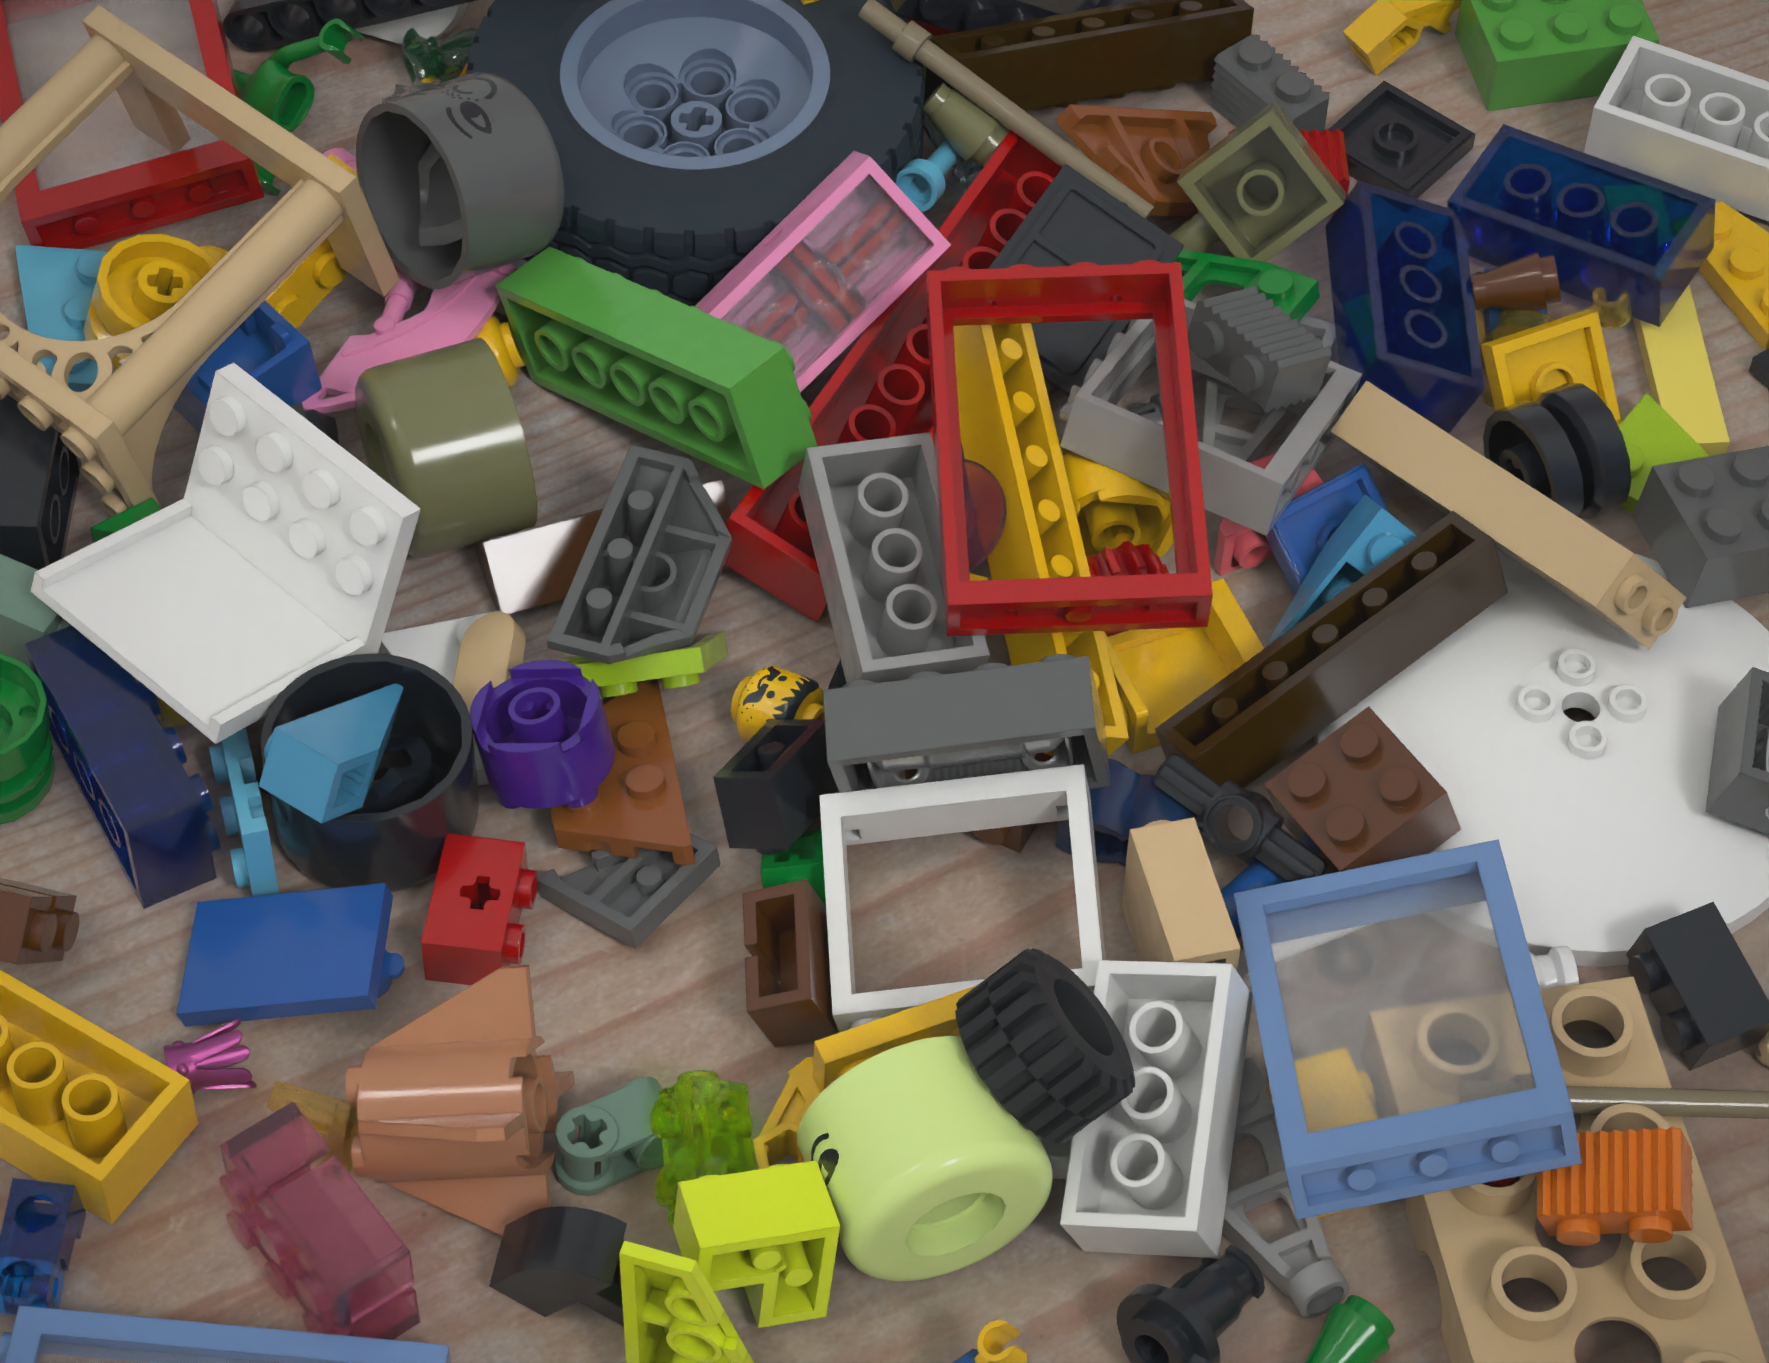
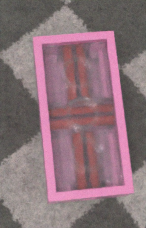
M853 151L695 307L723 321L735 323L744 330L765 339L781 343L794 360L795 370L793 373L801 393L929 268L951 244L870 156Z

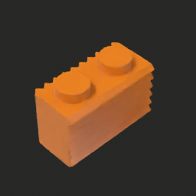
M1672 1126L1668 1129L1657 1127L1653 1130L1642 1128L1638 1131L1632 1129L1619 1131L1614 1129L1610 1132L1599 1130L1595 1133L1589 1131L1577 1133L1582 1164L1537 1172V1219L1548 1236H1557V1241L1562 1244L1590 1246L1600 1242V1234L1628 1233L1630 1239L1641 1243H1662L1672 1239L1673 1231H1691L1693 1229V1170L1691 1163L1693 1157L1691 1147L1681 1128Z

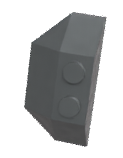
M630 445L548 637L547 646L549 649L612 664L693 644L732 547V537L712 498L699 480V474L691 459Z

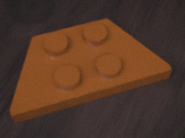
M1070 104L1055 118L1060 128L1089 159L1154 206L1149 216L1193 217L1198 213L1197 207L1177 183V180L1184 168L1210 149L1208 134L1217 127L1216 119L1212 112Z
M658 679L646 680L637 684V692L617 696L603 704L615 746L614 763L609 774L597 786L598 795L590 804L579 808H570L565 805L550 808L558 848L585 852L603 850L614 856L635 859L639 854L640 848L672 852L674 864H695L694 851Z

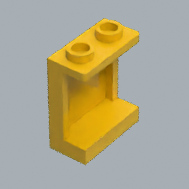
M1224 578L1212 582L1213 597L1208 627L1128 630L1109 637L1104 632L1129 736L1126 743L1132 754L1160 746L1155 728L1264 649Z

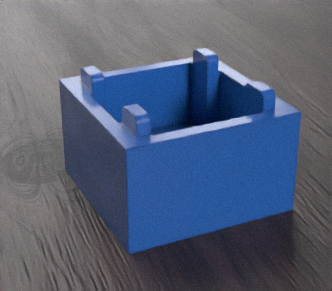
M264 300L200 366L181 392L173 408L200 433L215 371L232 363L238 365L286 404L302 403L322 389L310 341Z

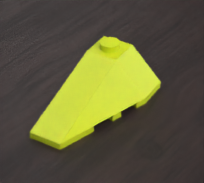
M624 1240L619 1257L626 1363H754L696 1260Z

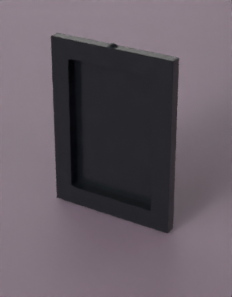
M1065 164L988 269L1008 268L1017 264H1028L1034 267L1070 266L1079 262L1113 265L1133 264L1141 260H1155L1161 263H1172L1181 253L1184 245L1129 208L1126 203L1119 201ZM1131 320L1031 323L1044 380L1069 397L1072 386L1076 385L1080 388L1083 386L1086 374L1096 358L1101 360L1105 358L1116 333H1123Z

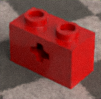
M450 833L446 836L421 939L425 980L473 985L502 966L521 964L525 948L526 927L523 924H519L522 909H533L538 883L537 870L527 868L525 842Z

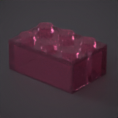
M293 1101L220 1145L225 1174L219 1177V1183L226 1198L233 1207V1210L226 1214L227 1221L234 1235L245 1249L249 1250L257 1246L268 1262L264 1263V1269L278 1294L284 1300L294 1296L306 1311L302 1314V1318L308 1332L393 1340L420 1323L416 1290L412 1287L415 1281L410 1250L336 1156L311 1170V1163L329 1153L328 1146Z

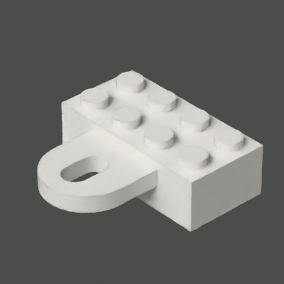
M1098 960L1094 995L1111 1016L1126 1044L1134 1069L1135 1087L1129 1096L1064 1143L1049 1142L1039 1136L1051 1162L1053 1179H1067L1060 1225L1086 1252L1219 1259L1253 994L1232 964Z

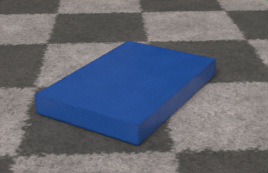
M386 883L197 902L176 1013L184 1026L188 1027L230 1023L238 1018H241V1021L376 1009L393 901L391 891Z

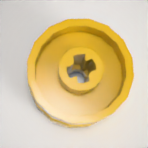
M166 234L136 235L116 243L101 261L83 329L85 340L113 337L129 332L154 320L182 299L217 262L209 253L190 241ZM118 353L111 359L115 370L120 367L118 361L128 357L130 353Z

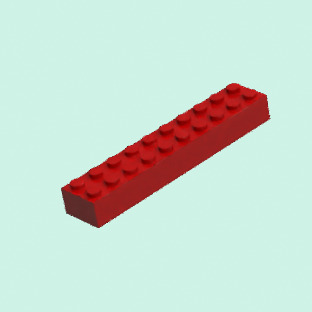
M1012 130L1004 138L938 229L951 246L866 328L810 405L809 409L812 416L810 424L818 446L931 432L934 443L926 314L927 271L945 270L955 266H963L970 269H988L1062 169ZM802 459L765 489L752 485L730 515L726 527L732 537V547L725 565L818 623L828 606L798 489L804 459Z

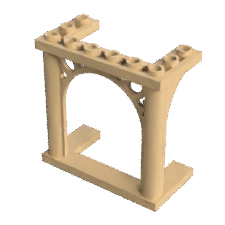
M98 5L82 20L91 39L0 126V205L7 195L115 89L134 127L170 152H178L191 139L178 112L179 110L292 187L182 299L159 317L129 332L98 340H57L29 332L11 322L0 312V333L4 331L9 332L5 339L0 340V400L8 394L19 402L17 404L19 410L37 428L45 431L49 426H52L62 434L60 438L63 443L84 462L79 469L82 475L93 487L103 494L98 500L100 506L110 517H113L151 497L162 509L153 493V463L163 427L181 392L208 357L327 237L341 268L383 297L400 279L356 176ZM118 353H130L128 357L118 361L120 367L115 370L111 359ZM51 356L57 360L52 369L51 376L43 363L39 361L43 357ZM92 359L98 366L97 378L93 385L82 392L71 390L68 386V378L72 367L78 361Z

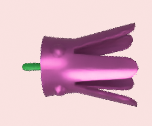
M241 1018L193 1042L184 1043L179 1040L173 1042L172 1045H164L167 1067L190 1080L193 1095L200 1089L257 1087L256 1083L251 1080L252 1074L249 1070L245 1068H224L240 1063L249 1057L250 1050L248 1047L238 1045L242 1040V1032L234 1030L241 1024Z

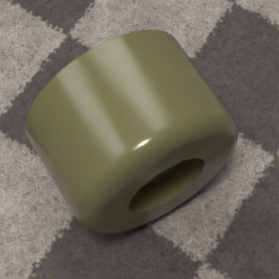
M475 338L377 365L365 370L359 376L355 387V404L368 467L421 508L408 551L410 556L427 558L535 526L538 514L537 496L526 440L504 374L494 353L484 339Z

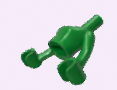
M333 19L324 25L319 36L286 45L275 51L260 64L252 75L234 69L241 100L287 131H294L302 124L309 113L315 96V88L311 80L306 76L290 72L288 70L294 62L324 52H328L343 64H349L352 59L344 54L345 46L352 39L362 41L364 36L342 20ZM257 164L262 188L270 194L277 196L280 190L272 185L275 175Z

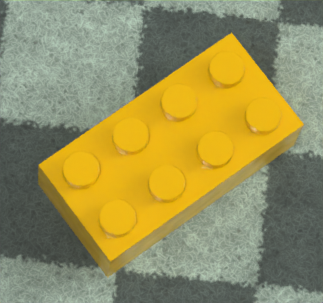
M0 970V1158L108 1223L113 1224L199 1124L190 1080Z

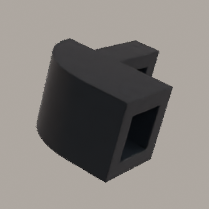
M556 1206L532 1211L505 1225L489 1287L544 1317L576 1302H580L624 1327L619 1252L624 1242L623 1238L627 1223L598 1211L578 1207Z

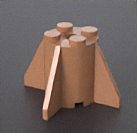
M529 965L500 967L369 1047L364 1055L362 1065H350L345 1075L347 1103L351 1108H357L359 1135L354 1137L351 1151L355 1174L358 1177L372 1176L376 1183L383 1182L501 1236H503L505 1225L532 1211L552 1207L549 1169L553 1164L555 1152L542 1153L544 1133H556L559 1121L558 1098L575 1085L574 1071L555 1072L551 1055L537 1056L535 1049L545 1043L542 1036H536Z

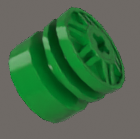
M0 653V825L14 822L36 809L51 790L55 772V762L52 753L53 745L49 734L48 704L42 681L25 663L3 653Z

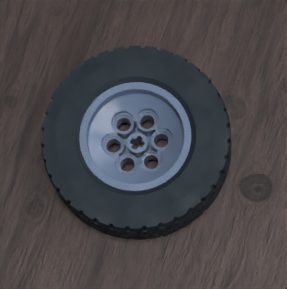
M495 0L488 9L487 17H483L471 46L466 74L488 72L503 77L516 85L536 107L555 143L564 179L565 204L559 230L547 247L550 246L573 257H580L587 263L611 273H618L625 279L648 289L658 290L663 295L688 306L698 304L853 151L870 156L895 184L897 174L908 162L914 159H922L923 105L925 103L923 64L916 59L912 63L892 50L894 44L892 41L858 17L860 10L868 0H819L805 5L800 0ZM876 0L904 22L909 23L906 16L895 13L890 0ZM541 250L540 252H538V253H536V254H534V255H532V256L526 257V258H524L523 260H525V261L528 262L529 260H531L532 258H534L536 255H538L539 253H541L543 250Z

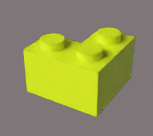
M817 1160L790 1165L776 1164L764 1169L726 1175H706L698 1179L678 1182L673 1230L682 1257L697 1261L713 1291L744 1287L758 1328L826 1317L840 1224Z

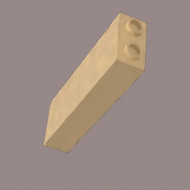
M1366 381L1330 432L1386 476L1443 514L1447 515L1451 511L1456 512L1493 538L1496 549L1648 650L1657 638L1666 633L1674 624L1678 615V609L1687 597L1635 553L1370 382Z

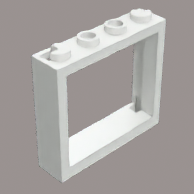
M1084 764L819 795L832 1015L839 1033L977 986L985 980L856 993L847 845L1069 820L1082 968L1070 970L1094 993L1098 960H1106L1091 797Z

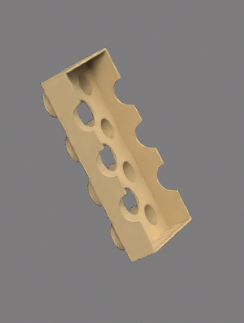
M1634 976L1540 990L1566 1086L1672 1088ZM1511 994L1374 1013L1369 1016L1361 1061L1365 1074L1373 1086L1376 1098V1112L1379 1119L1459 1103V1090L1462 1083L1513 1084L1517 1077L1533 1078ZM1607 1029L1616 1042L1604 1048H1589L1576 1043L1567 1034ZM1475 1048L1483 1061L1472 1067L1457 1068L1444 1064L1433 1054ZM1632 1103L1610 1106L1598 1115L1580 1114V1124L1576 1130L1577 1133L1584 1131L1595 1133L1599 1130L1610 1132L1614 1129L1619 1131L1627 1129L1638 1131L1642 1128L1653 1130L1657 1127L1668 1129L1672 1126L1681 1128L1691 1147L1693 1157L1691 1162L1693 1170V1229L1691 1231H1673L1672 1239L1662 1243H1641L1630 1239L1628 1233H1619V1246L1616 1252L1606 1262L1597 1266L1587 1268L1572 1267L1561 1255L1542 1247L1539 1243L1535 1230L1537 1218V1173L1519 1176L1520 1180L1517 1183L1507 1187H1491L1481 1183L1406 1198L1405 1210L1418 1255L1421 1257L1428 1254L1437 1277L1442 1307L1441 1333L1450 1363H1577L1575 1359V1344L1580 1334L1589 1326L1608 1320L1627 1322L1643 1330L1655 1343L1661 1363H1767L1682 1117L1660 1116L1648 1107ZM1656 1257H1668L1678 1260L1692 1271L1697 1280V1285L1681 1291L1665 1289L1655 1284L1646 1275L1642 1263ZM1517 1278L1535 1279L1551 1288L1558 1298L1559 1305L1544 1312L1527 1311L1511 1302L1502 1286Z

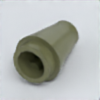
M944 82L933 91L923 105V112L929 116L931 122L963 161L966 162L970 158L979 167L993 155L1010 131L977 104L955 89L949 88Z

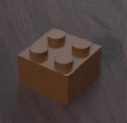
M1369 706L1264 783L1277 813L1285 818L1283 824L1297 840L1302 841L1310 850L1326 861L1327 868L1325 872L1327 874L1428 854L1461 830L1447 791Z

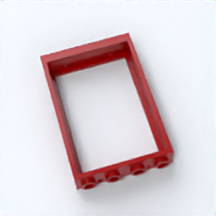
M1141 260L1133 264L1113 265L1079 262L1070 266L1034 267L1028 264H1017L1008 268L970 269L968 267L955 266L945 270L927 271L926 314L946 637L1208 627L1213 592L1181 262L1161 263L1155 260ZM1153 319L1176 573L970 581L953 326Z

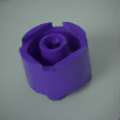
M537 660L509 669L511 679L501 683L494 689L491 681L482 687L471 704L469 714L472 732L487 780L499 804L509 809L520 807L542 809L561 805L579 808L590 804L597 797V786L609 774L615 759L613 738L600 692L594 680L592 679L591 682L583 677L581 668L572 663L559 660Z

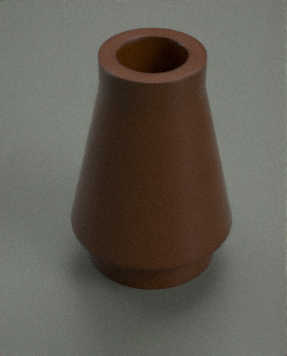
M1537 251L1486 272L1471 275L1476 310L1486 308L1547 310V304L1561 302L1554 255L1539 257Z

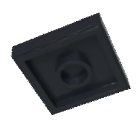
M1386 81L1379 84L1328 129L1333 132L1339 128L1344 133L1349 176L1404 209L1409 207L1473 149L1476 135Z

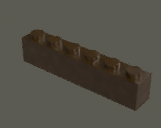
M1142 0L931 36L930 41L1029 113L1032 109L1049 106L1067 108L1070 104L1077 105L1079 101L1099 97L1109 99L1123 98L1128 92L1148 88L1168 90L1174 88L1176 83L1198 79L1214 81L1215 79L1212 78L1216 72L1213 69L1216 65L1214 59L1222 51L1251 35L1254 8L1244 0ZM927 67L925 101L942 82L949 88L955 89Z
M1451 511L1155 728L1165 758H1168L1173 753L1179 754L1221 785L1231 779L1242 788L1247 787L1508 593L1494 539L1456 512Z

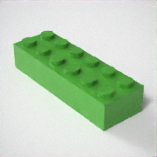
M550 246L495 285L532 382L762 489L768 487L804 459L807 448L818 447L810 424L812 418L810 409L801 397L793 373L795 370L794 360L781 343L765 339L744 330L735 323L723 321L703 312L695 306L683 304L663 295L658 290L648 289L625 279L618 273H611L587 263L580 257H573Z

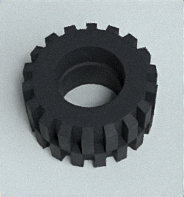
M1035 948L1031 950L1025 949L962 996L956 1003L957 1010L955 1014L959 1033L965 1050L977 1073L999 1103L1017 1121L1049 1142L1055 1141L1058 1144L1064 1143L1133 1092L1135 1076L1126 1044L1111 1016L1089 987L1072 970L1049 954Z

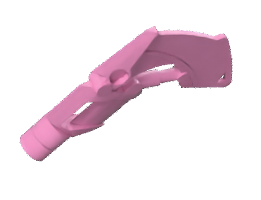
M332 148L323 153L326 157L332 153L357 171L356 156L346 149ZM391 258L400 281L385 296L386 305L381 318L377 319L374 323L375 332L370 335H354L347 339L319 377L322 389L302 402L304 411L314 409L326 414L356 407L355 387L357 380L365 370L384 363L474 339L488 322L501 301L495 285L518 268L513 263L449 287L433 289L426 309L403 320L405 312L411 307L416 290L420 289L423 285L411 279ZM326 394L335 396L324 399Z

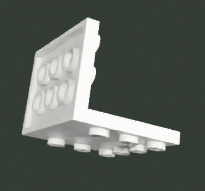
M232 363L215 371L184 498L36 571L31 592L206 737L217 744L267 716L279 694L308 670L345 656L378 653L421 508L238 365Z

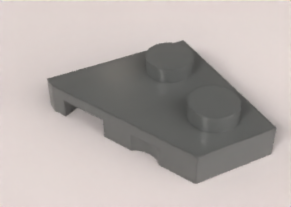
M690 833L695 864H674L672 852L640 848L639 854L635 859L614 856L606 851L597 850L591 853L594 864L559 878L555 869H551L538 877L537 885L540 896L545 900L636 949L721 863L716 846Z

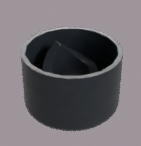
M358 654L328 661L308 670L290 683L279 694L266 716L261 735V751L264 765L266 761L264 758L265 745L274 732L275 727L395 683L404 687L386 749L373 779L380 781L369 789L361 808L321 824L269 793L274 829L283 850L302 872L328 887L340 888L386 883L391 892L414 887L437 875L445 838L449 833L472 836L478 817L479 793L470 714L456 688L437 671L417 661L388 654Z

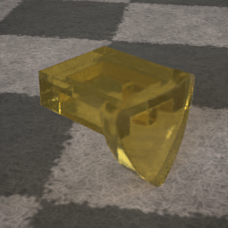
M276 1081L267 1108L282 1122L327 1134L328 1140L322 1178L343 1184L353 1167L351 1157L352 1142L354 1137L359 1135L357 1108H351L346 1100Z

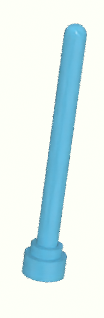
M945 139L927 160L914 159L908 162L897 174L896 185L921 212L926 211L944 193V175L960 159V156Z

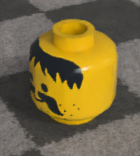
M775 666L761 668L753 675L746 676L737 686L731 702V718L736 723V729L745 743L769 719H825L824 697L820 684L813 679Z

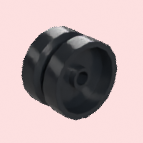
M1567 383L1543 392L1535 401H1520L1499 409L1487 419L1483 435L1485 457L1577 517L1593 519L1618 509L1627 501L1631 487V468L1623 434L1606 404L1597 393L1584 384Z

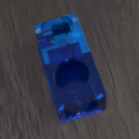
M12 1178L0 1234V1314L16 1316L19 1305L58 1309L62 1296L65 1270L68 1271L75 1239L81 1238L87 1214L75 1185ZM45 1200V1201H49V1202H51V1203H53V1204L39 1203V1202H34V1201Z

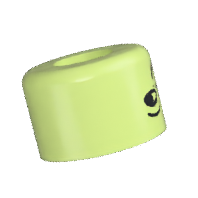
M940 1036L909 1042L884 1051L856 1065L833 1081L818 1095L802 1117L797 1132V1143L804 1161L817 1160L840 1224L838 1239L844 1253L858 1270L880 1280L916 1281L934 1278L958 1271L990 1256L1015 1239L1032 1223L1046 1204L1052 1187L1053 1171L1051 1162L1039 1136L1017 1121L990 1092L973 1066L961 1036Z

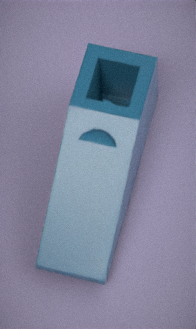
M1365 494L1325 543L1264 648L1418 535Z
M395 683L275 727L274 732L265 745L264 758L266 761L259 787L321 824L361 808L386 749L404 687Z

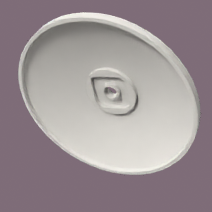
M1496 549L1508 593L1314 736L1316 746L1369 706L1447 791L1461 830L1430 853L1499 839L1529 952L1534 956L1546 955L1553 947L1568 946L1574 955L1576 966L1606 967L1628 965L1629 959L1626 953L1645 928L1714 902L1731 934L1754 921L1769 908V834L1705 812L1718 707L1752 667L1769 672V631L1733 600L1685 608L1684 604H1682L1678 609V615L1672 627L1666 633L1660 635L1648 650ZM1636 554L1671 584L1658 561ZM1569 708H1581L1591 713L1595 719L1593 721L1575 722L1569 719L1563 711ZM1487 903L1425 915L1435 923L1464 938L1499 951Z

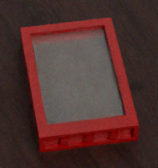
M0 0V116L2 124L91 39L82 20L98 5L241 99L217 0ZM115 89L14 189L21 224L31 246L83 249L265 198L257 164L179 110L178 112L191 139L178 152H170L134 127Z

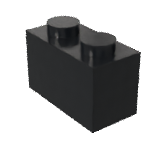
M769 719L713 777L729 848L756 849L758 853L766 855L777 854L790 849L815 819L821 816L819 795L840 793L827 762L825 719Z
M1714 902L1645 928L1626 953L1629 959L1630 976H1634L1638 990L1643 994H1648L1661 1018L1660 1027L1667 1045L1675 1053H1680L1689 1071L1757 1044L1769 1031V1000Z

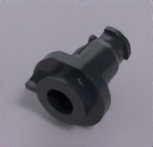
M1229 1245L1219 1259L1203 1258L1202 1265L1199 1268L1183 1275L1171 1288L1157 1284H1145L1135 1288L1120 1303L1116 1316L1122 1347L1131 1363H1220V1349L1217 1338L1239 1318L1242 1308L1253 1297L1260 1298L1264 1293V1278L1258 1266L1248 1254L1236 1246Z

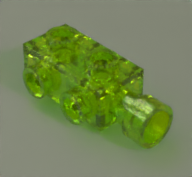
M695 1070L680 1074L677 1077V1083L658 1091L659 1099L654 1103L650 1113V1128L655 1137L662 1139L664 1166L656 1177L655 1196L662 1206H667L668 1226L673 1227L678 1182L694 1180L706 1175H726L755 1170L752 1145L753 1124L749 1109L748 1085L719 1080L718 1073L710 1070Z

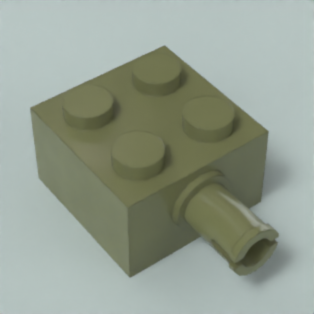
M1273 100L1181 171L1177 183L1197 207L1198 213L1178 227L1170 236L1182 243L1184 250L1205 252L1220 241L1237 258L1267 262L1344 204L1346 192L1277 101Z

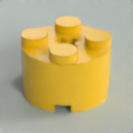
M1063 448V461L1086 556H1095L1101 553L1104 546L1113 549L1125 541H1131L1134 546L1149 544L1159 558L1163 557L1174 543L1169 493Z

